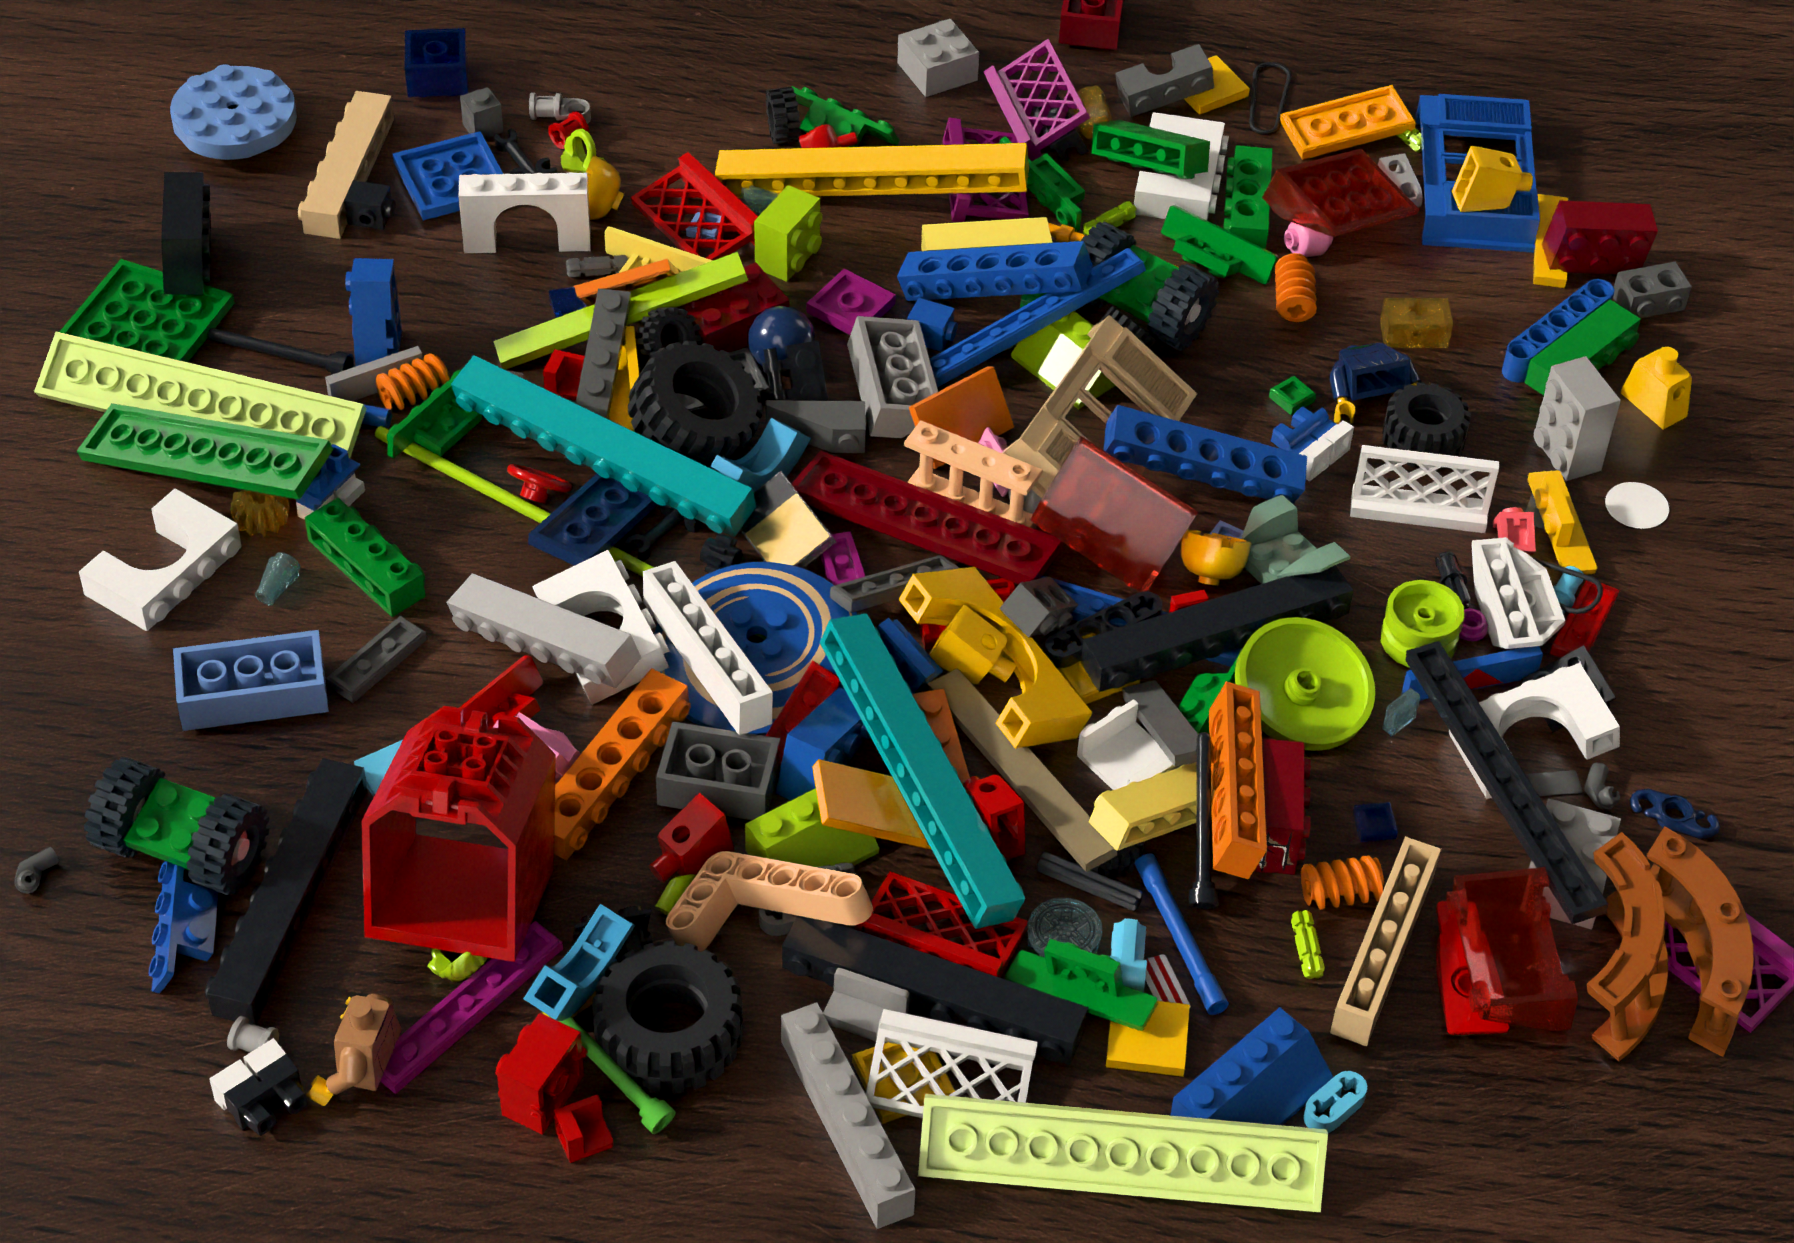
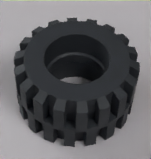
M1423 382L1417 383V386L1406 385L1404 390L1398 389L1394 393V397H1391L1388 402L1382 432L1383 444L1387 445V448L1460 457L1462 450H1464L1471 419L1468 404L1462 402V397L1458 393H1451L1452 389L1447 387H1438L1439 384L1431 383V385H1425ZM1407 463L1411 467L1418 466L1415 463Z

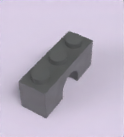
M1199 44L1171 53L1173 69L1166 74H1152L1143 63L1115 73L1118 95L1130 117L1214 88L1212 65Z

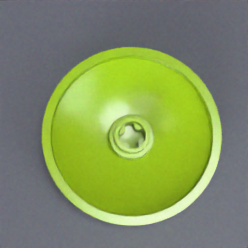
M1293 617L1278 619L1265 624L1248 639L1236 662L1235 684L1260 691L1261 730L1275 740L1304 742V750H1327L1346 743L1360 731L1367 722L1374 707L1375 682L1366 658L1348 637L1335 628L1316 620Z

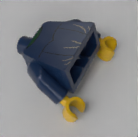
M1373 343L1363 346L1351 345L1347 349H1342L1339 352V361L1335 362L1330 373L1333 399L1338 402L1334 414L1335 423H1340L1341 414L1348 415L1350 423H1353L1355 406L1347 401L1349 398L1357 400L1393 393L1398 389L1404 390L1406 385L1417 386V383H1421L1411 358L1407 354L1400 353L1384 343Z

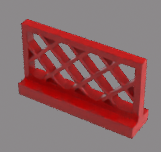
M689 152L678 158L680 166L630 197L631 203L680 250L700 256L698 254L699 248H715L714 252L706 257L714 261L732 254L749 242L755 246L754 221L758 216ZM678 179L685 183L684 189H669V185ZM650 197H661L659 205H646L644 201ZM667 197L682 198L681 205H665ZM688 198H702V206L687 205ZM701 212L699 222H683L685 214ZM663 214H678L677 222H664L662 220ZM705 214L720 215V223L705 222ZM687 227H697L695 239H682L680 237L681 231H686ZM701 229H718L717 239H701ZM724 232H738L740 234L733 240L723 239Z
M890 871L871 901L873 906L872 915L865 922L855 925V929L1000 978L1026 933L1029 921L1015 917L1010 922L975 929L972 923L963 924L959 915L966 914L957 895ZM894 886L907 891L909 896L894 899L890 890ZM935 901L941 903L944 908L928 911L924 903ZM915 905L920 913L904 917L900 908ZM891 911L895 919L892 920L877 913ZM950 918L954 927L939 930L934 922ZM926 923L930 932H924L911 926ZM1004 926L1015 930V932L998 937L994 928ZM985 930L989 939L974 943L969 934ZM961 936L965 945H960L946 939ZM996 949L1000 958L998 959L982 952Z

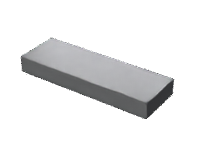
M416 346L327 376L325 379L328 396L355 401L378 393L376 388V376L378 374H388V371L393 368L399 370L402 364L408 363L411 365L412 360L417 358L423 360L422 352Z

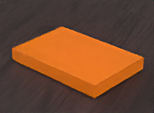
M664 259L574 287L577 297L588 306L596 303L598 288L629 292L679 272L668 259Z
M987 366L909 407L915 427L921 420L976 443L981 439L986 427H989L993 434L997 436L1014 428L995 369L991 366ZM933 458L934 469L946 464Z

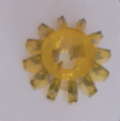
M1097 85L1088 86L1077 91L1091 117L1079 125L1081 133L1087 139L1093 138L1094 123L1112 121L1104 92ZM1073 109L1074 115L1080 112L1079 109Z
M242 489L241 492L233 493L230 508L231 517L238 524L239 531L248 532L250 537L256 533H261L265 538L268 531L278 533L280 526L287 525L290 504L287 497Z

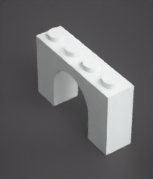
M1153 112L1150 127L1210 141L1208 172L1195 174L1193 179H1182L1172 175L1140 171L1134 205L1137 209L1135 211L1136 215L1165 219L1169 207L1173 205L1205 220L1208 219L1209 213H1215L1217 195L1212 193H1219L1221 175L1216 173H1223L1225 155H1220V153L1226 154L1229 136L1223 135L1225 123Z
M587 173L459 175L458 197L464 253H496V218L507 208L517 205L537 206L552 215L558 229L559 252L591 251Z
M177 489L172 490L152 508L156 532L186 549L185 554L177 562L162 569L141 570L131 567L109 553L102 551L79 571L85 596L145 631H148L157 622L162 621L170 610L179 602L185 600L205 579L210 578L217 568L227 559L233 557L242 547L236 522Z
M608 550L532 586L538 599L579 615L585 616L593 612L609 611L624 617L619 630L631 634L641 659L617 688L603 683L596 684L586 676L576 673L591 705L640 682L651 668L659 672L669 668L664 654L669 652L664 638L660 632L655 635L653 634L651 629L656 627L648 609L640 610L638 604L642 603V599L634 583L627 586L625 580L629 579V575L621 559L614 562Z
M1581 663L1559 668L1550 675L1537 680L1526 681L1517 688L1504 693L1493 694L1488 699L1479 702L1501 738L1506 730L1519 720L1529 717H1546L1561 723L1568 729L1586 760L1620 747V726ZM1449 730V735L1451 739L1453 740L1466 765L1471 771L1485 798H1492Z

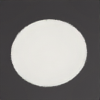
M1621 483L1611 488L1606 495L1605 504L1610 515L1618 522L1629 527L1640 529L1652 528L1663 523L1669 514V505L1663 494L1643 483Z

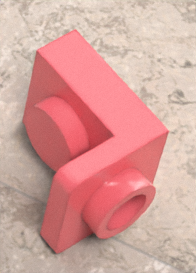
M1516 507L1506 508L1499 512L1493 520V528H1497L1498 538L1506 537L1514 543V547L1528 555H1533L1536 552L1534 512H1523V509Z

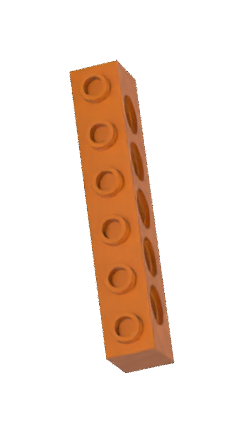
M651 668L555 785V855L567 861L575 850H580L588 838V833L596 823L600 824L604 821L609 807L617 797L621 798L626 793L630 781L637 772H642L647 767L650 756L657 747H662L667 742L672 722H682L687 717L691 707L687 685Z
M1226 681L1209 709L1213 870L1249 879L1267 851L1260 691Z

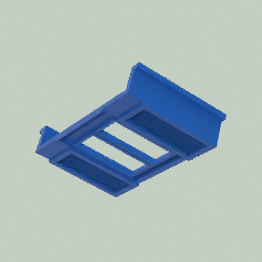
M1438 94V96L1420 95L1415 122L1421 125L1426 215L1421 236L1422 245L1534 253V243L1539 227L1540 215L1535 179L1529 100ZM1444 135L1515 140L1518 164L1522 172L1531 173L1533 177L1531 190L1516 191L1510 206L1505 209L1460 212L1452 194L1456 181H1446L1445 163L1463 164L1467 154L1445 152Z

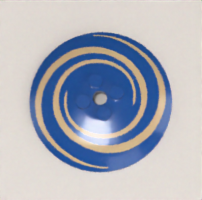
M749 562L718 569L692 583L773 692L772 724L748 732L749 734L766 736L812 661L837 675L819 642L830 619L854 616L857 613H850L830 598V589L834 585L823 577L789 564ZM657 624L654 635L660 632L669 649V652L664 654L669 668L661 671V673L688 686L691 707L686 718L699 726L736 731L666 633ZM756 634L766 637L760 643H752L748 640ZM841 683V684L839 685V687L842 688V689H844V687H843V685H842V683Z

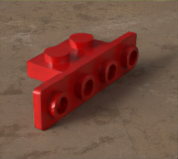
M524 655L459 708H463V723L469 721L472 711L486 712L488 727L495 725L500 714L516 717L520 712L530 719L541 709L536 699L529 697V695L542 686L543 680L533 658Z

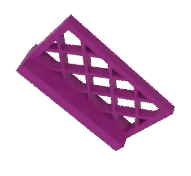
M1049 39L999 71L994 66L983 71L1018 143H1027L1028 157L1031 161L1043 156L1041 149L1091 118ZM1049 52L1045 63H1036L1039 57ZM1023 70L1019 80L1009 79L1014 73ZM1032 71H1041L1037 81H1028ZM1049 72H1058L1054 82L1046 81ZM1024 88L1032 89L1029 98H1020ZM1042 89L1050 90L1046 99H1037ZM1059 90H1068L1064 100H1055ZM1034 106L1042 107L1038 117H1030ZM1051 108H1060L1056 118H1047ZM1068 109H1079L1080 112L1069 119H1064ZM1043 125L1052 126L1048 133L1039 138Z
M948 118L942 140L943 145L970 144L966 139L976 140L980 144L1000 143V139L1003 137H1007L1012 143H1018L1014 133L963 128L961 126V119ZM997 192L1002 196L999 199L994 198L989 193H949L952 222H965L966 215L1006 220L1028 218L1026 192ZM980 198L988 206L974 205L973 201ZM1010 201L1012 204L1017 206L1019 210L1009 209L1004 204Z
M1746 913L1753 941L1754 964L1752 975H1755L1756 990H1748L1746 999L1758 998L1759 1010L1751 1018L1740 1011L1737 1023L1751 1033L1794 990V948ZM1665 921V929H1667L1668 943L1665 944L1667 952H1670V956L1668 955V970L1700 994V979L1697 977L1699 975H1697L1695 967H1684L1676 961L1675 952H1689L1687 949L1688 943H1674L1673 928ZM1761 974H1776L1786 983L1780 989H1763ZM1764 998H1770L1766 1003H1764Z

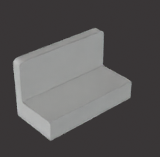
M837 968L834 974V991L823 1012L829 1026L873 1041L877 1039L883 1009L908 1014L909 992L907 990L842 968Z

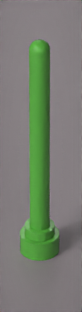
M572 1017L559 1021L581 1032V1043L588 1051L587 1056L640 1109L641 1123L652 1134H657L672 1121L676 1113L675 1110L665 1100L659 1101L656 1097L651 1098Z

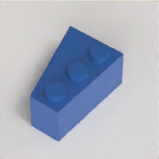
M354 258L352 272H346L345 284L346 291H351L349 314L352 315L353 322L352 336L354 339L356 367L398 353L402 337V323L394 259Z
M839 687L787 734L776 794L793 800L815 789L812 767L818 759L847 766L864 741L870 738L845 689Z

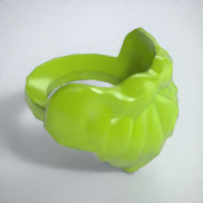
M577 129L565 141V150L560 157L563 170L568 172L586 173L593 155L596 156L595 143L586 130ZM582 140L587 148V156L583 149Z
M431 948L430 952L433 959L428 963V968L441 978H447L452 982H460L475 973L488 958L465 952L451 963L439 949Z

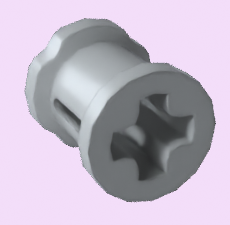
M239 1016L230 1029L227 1047L233 1051L242 1049L251 1053L273 1038L278 1043V1029L274 1027L266 1029L250 1023L249 1019L245 1016Z

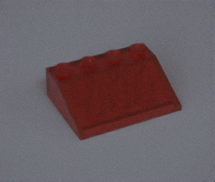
M1362 148L1277 169L1262 196L1273 212L1278 214L1280 218L1332 237L1418 214L1420 210Z
M1080 436L1038 504L1030 521L1067 544L1071 549L1078 551L1095 562L1100 568L1115 575L1131 588L1142 592L1150 589L1195 519L1198 511Z

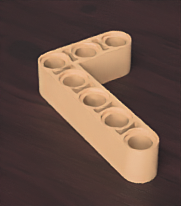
M722 851L712 855L705 862L668 914L666 925L676 945L693 944L698 946V951L703 952L712 942L737 904L844 925H858L865 922L872 915L873 906L858 875Z

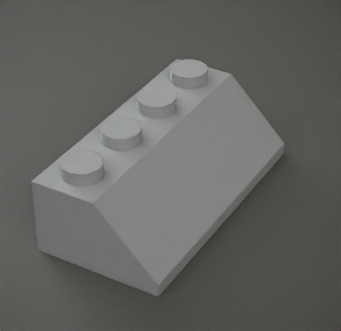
M857 316L847 346L861 401H865V417L870 436L903 438L911 434L915 428L909 407L938 392L920 323L917 320Z

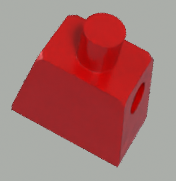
M991 775L983 779L978 776L968 778L963 783V787L967 794L972 797L974 806L983 823L988 826L990 835L1000 853L1004 855L1006 861L1025 854L1023 800L999 775Z
M701 793L696 795L659 832L657 838L662 855L649 865V869L659 881L664 883L675 872L680 876L688 874L697 875L705 862L718 852H734L725 814Z

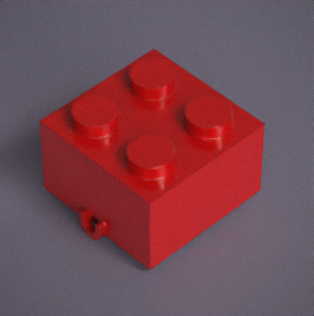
M542 1013L537 1015L531 1025L526 1024L518 1036L516 1046L510 1054L506 1053L501 1057L496 1067L495 1073L499 1087L498 1096L500 1097L503 1116L543 1135L554 1119V1110L563 1107L584 1077L583 1058L587 1056L588 1051L582 1046L580 1031Z

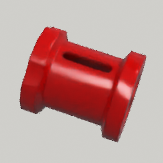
M576 111L570 113L568 118L561 123L551 124L548 128V133L552 142L559 149H565V141L567 137L571 136L572 132L577 129H584L589 133V126L582 114Z

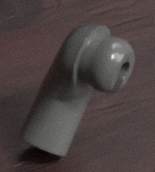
M1596 762L1590 768L1584 785V791L1596 807L1610 810L1619 802L1620 795L1618 791L1612 793L1613 786L1606 787L1604 785L1609 768L1603 763Z
M48 847L19 863L14 883L20 892L29 894L37 890L42 872L59 863V859L52 847Z

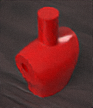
M829 124L818 126L808 133L799 136L801 148H839L858 144L855 132L837 137L833 127Z

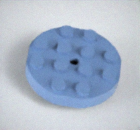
M223 64L202 75L191 76L175 93L170 106L174 133L185 146L199 155L224 160L249 158L278 146L290 135L297 118L293 92L281 78L271 70L250 66Z

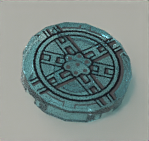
M1053 898L1041 903L1031 912L1027 923L1028 944L1032 950L1034 948L1039 953V956L1044 958V949L1050 939L1062 943H1073L1080 949L1094 954L1098 952L1102 941V924L1094 909L1082 901L1071 898Z

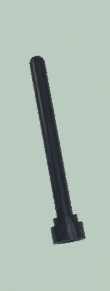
M211 328L207 336L210 341L324 367L328 372H331V375L354 367L353 354L342 351L326 355Z
M1206 732L1199 733L1196 739V882L1193 883V889L1189 890V907L1196 909L1219 907V890L1215 889V883L1211 882V736Z

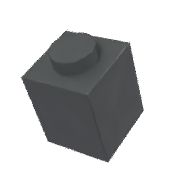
M488 87L460 96L463 125L470 134L481 131L484 139L495 134L503 133L501 103Z

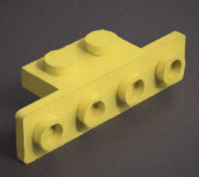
M610 226L605 230L606 253L613 256L626 255L628 261L619 273L664 259H668L678 269L679 273L713 261Z

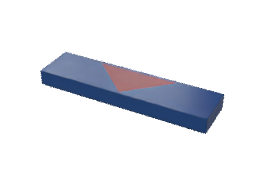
M1539 646L1524 647L1453 661V664L1470 690L1521 680L1539 670L1543 653ZM1412 670L1406 671L1401 693L1405 702L1429 699Z

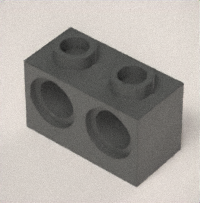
M1670 262L1618 272L1614 284L1613 299L1618 305L1637 317L1646 318L1685 310L1692 286L1677 263Z
M1045 577L1020 583L999 609L1029 638L1041 634L1045 636L1050 632L1066 628L1074 617L1071 614L1078 604L1051 577Z

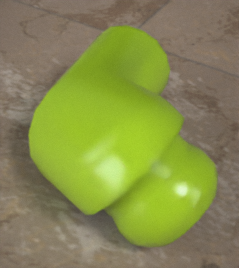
M688 874L672 878L655 908L668 916L696 875Z

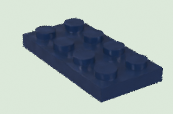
M595 474L529 533L528 544L575 566L606 550L609 551L659 504L640 491L632 492L628 490L621 482L611 477L603 478Z

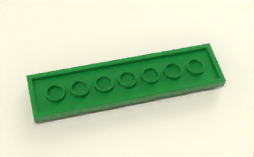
M111 403L76 452L82 461L300 500L334 449L330 441L326 439Z

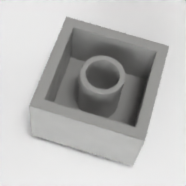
M950 18L898 35L897 63L923 95L928 97L977 81L979 51Z

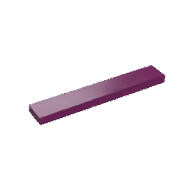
M534 921L528 929L515 962L491 958L398 1037L380 1082L395 1094L398 1093L562 951V941Z

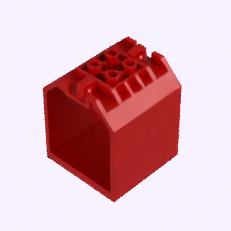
M443 706L407 731L362 819L365 937L457 953L470 952L471 955L511 962L516 961L554 869L556 754L519 717L500 714L498 728L487 726L486 712L472 711L469 721L463 723V708ZM416 817L466 825V823L484 825L508 849L416 834Z

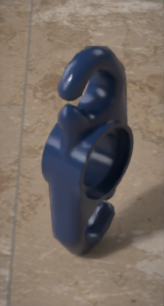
M1652 789L1637 790L1631 795L1630 806L1635 813L1642 812L1639 800H1647L1652 803L1653 808L1646 809L1644 814L1648 818L1657 819L1658 824L1662 828L1665 826L1674 832L1698 839L1712 838L1719 832L1720 824L1715 815L1710 814L1707 817L1708 822L1711 824L1710 828L1701 827L1696 821L1703 819L1705 813L1702 810L1693 809L1691 803L1681 796L1668 795ZM1677 809L1683 813L1684 818H1671L1666 814L1665 810Z

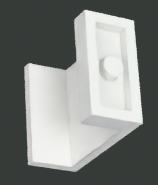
M1134 699L1122 707H1115L1108 716L1095 724H1088L1079 733L1077 757L1112 790L1180 767L1173 765L1153 737L1136 722L1138 703Z

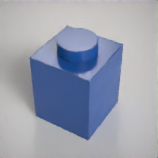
M921 298L917 299L907 317V320L919 321L926 348L940 352L944 350L948 340H954L958 328V323L954 322L955 308Z

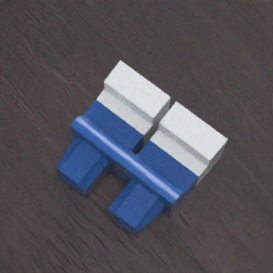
M1302 406L1292 416L1291 426L1295 429L1280 423L1272 432L1271 442L1278 448L1307 456L1306 479L1310 482L1328 468L1329 464H1333L1350 450L1354 427L1344 420L1339 424L1329 420V415L1323 407L1313 413Z
M332 444L334 450L301 499H296L298 517L305 520L307 515L336 498H340L349 507L365 492L364 482L355 478L354 471L360 467V463L350 459L347 450Z

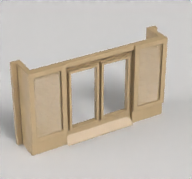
M1110 315L1091 328L1087 334L1091 338L1027 429L1019 439L1002 452L1042 469V475L1034 484L1032 490L1086 540L1090 539L1096 531L1113 520L1146 469L1144 466L1128 462L1122 471L1108 457L1103 456V453L1065 419V416L1077 399H1079L1106 424L1112 413L1085 389L1097 371L1100 370L1144 412L1176 421L1181 419L1197 395L1188 384L1128 328H1123Z

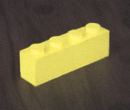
M1047 217L922 225V251L1052 243Z
M1196 762L1180 766L1165 773H1158L1151 778L1139 782H1131L1127 786L1112 791L1107 790L1103 792L1094 803L1095 808L1089 823L1116 851L1196 823Z

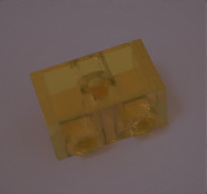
M1384 298L1380 317L1384 344L1391 348H1448L1453 328L1448 298Z

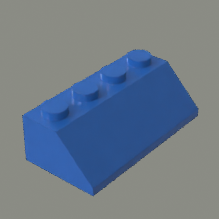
M1279 1007L1174 1096L1170 1116L1283 1125L1302 1109L1308 1099L1330 1081L1333 1075L1310 1032Z

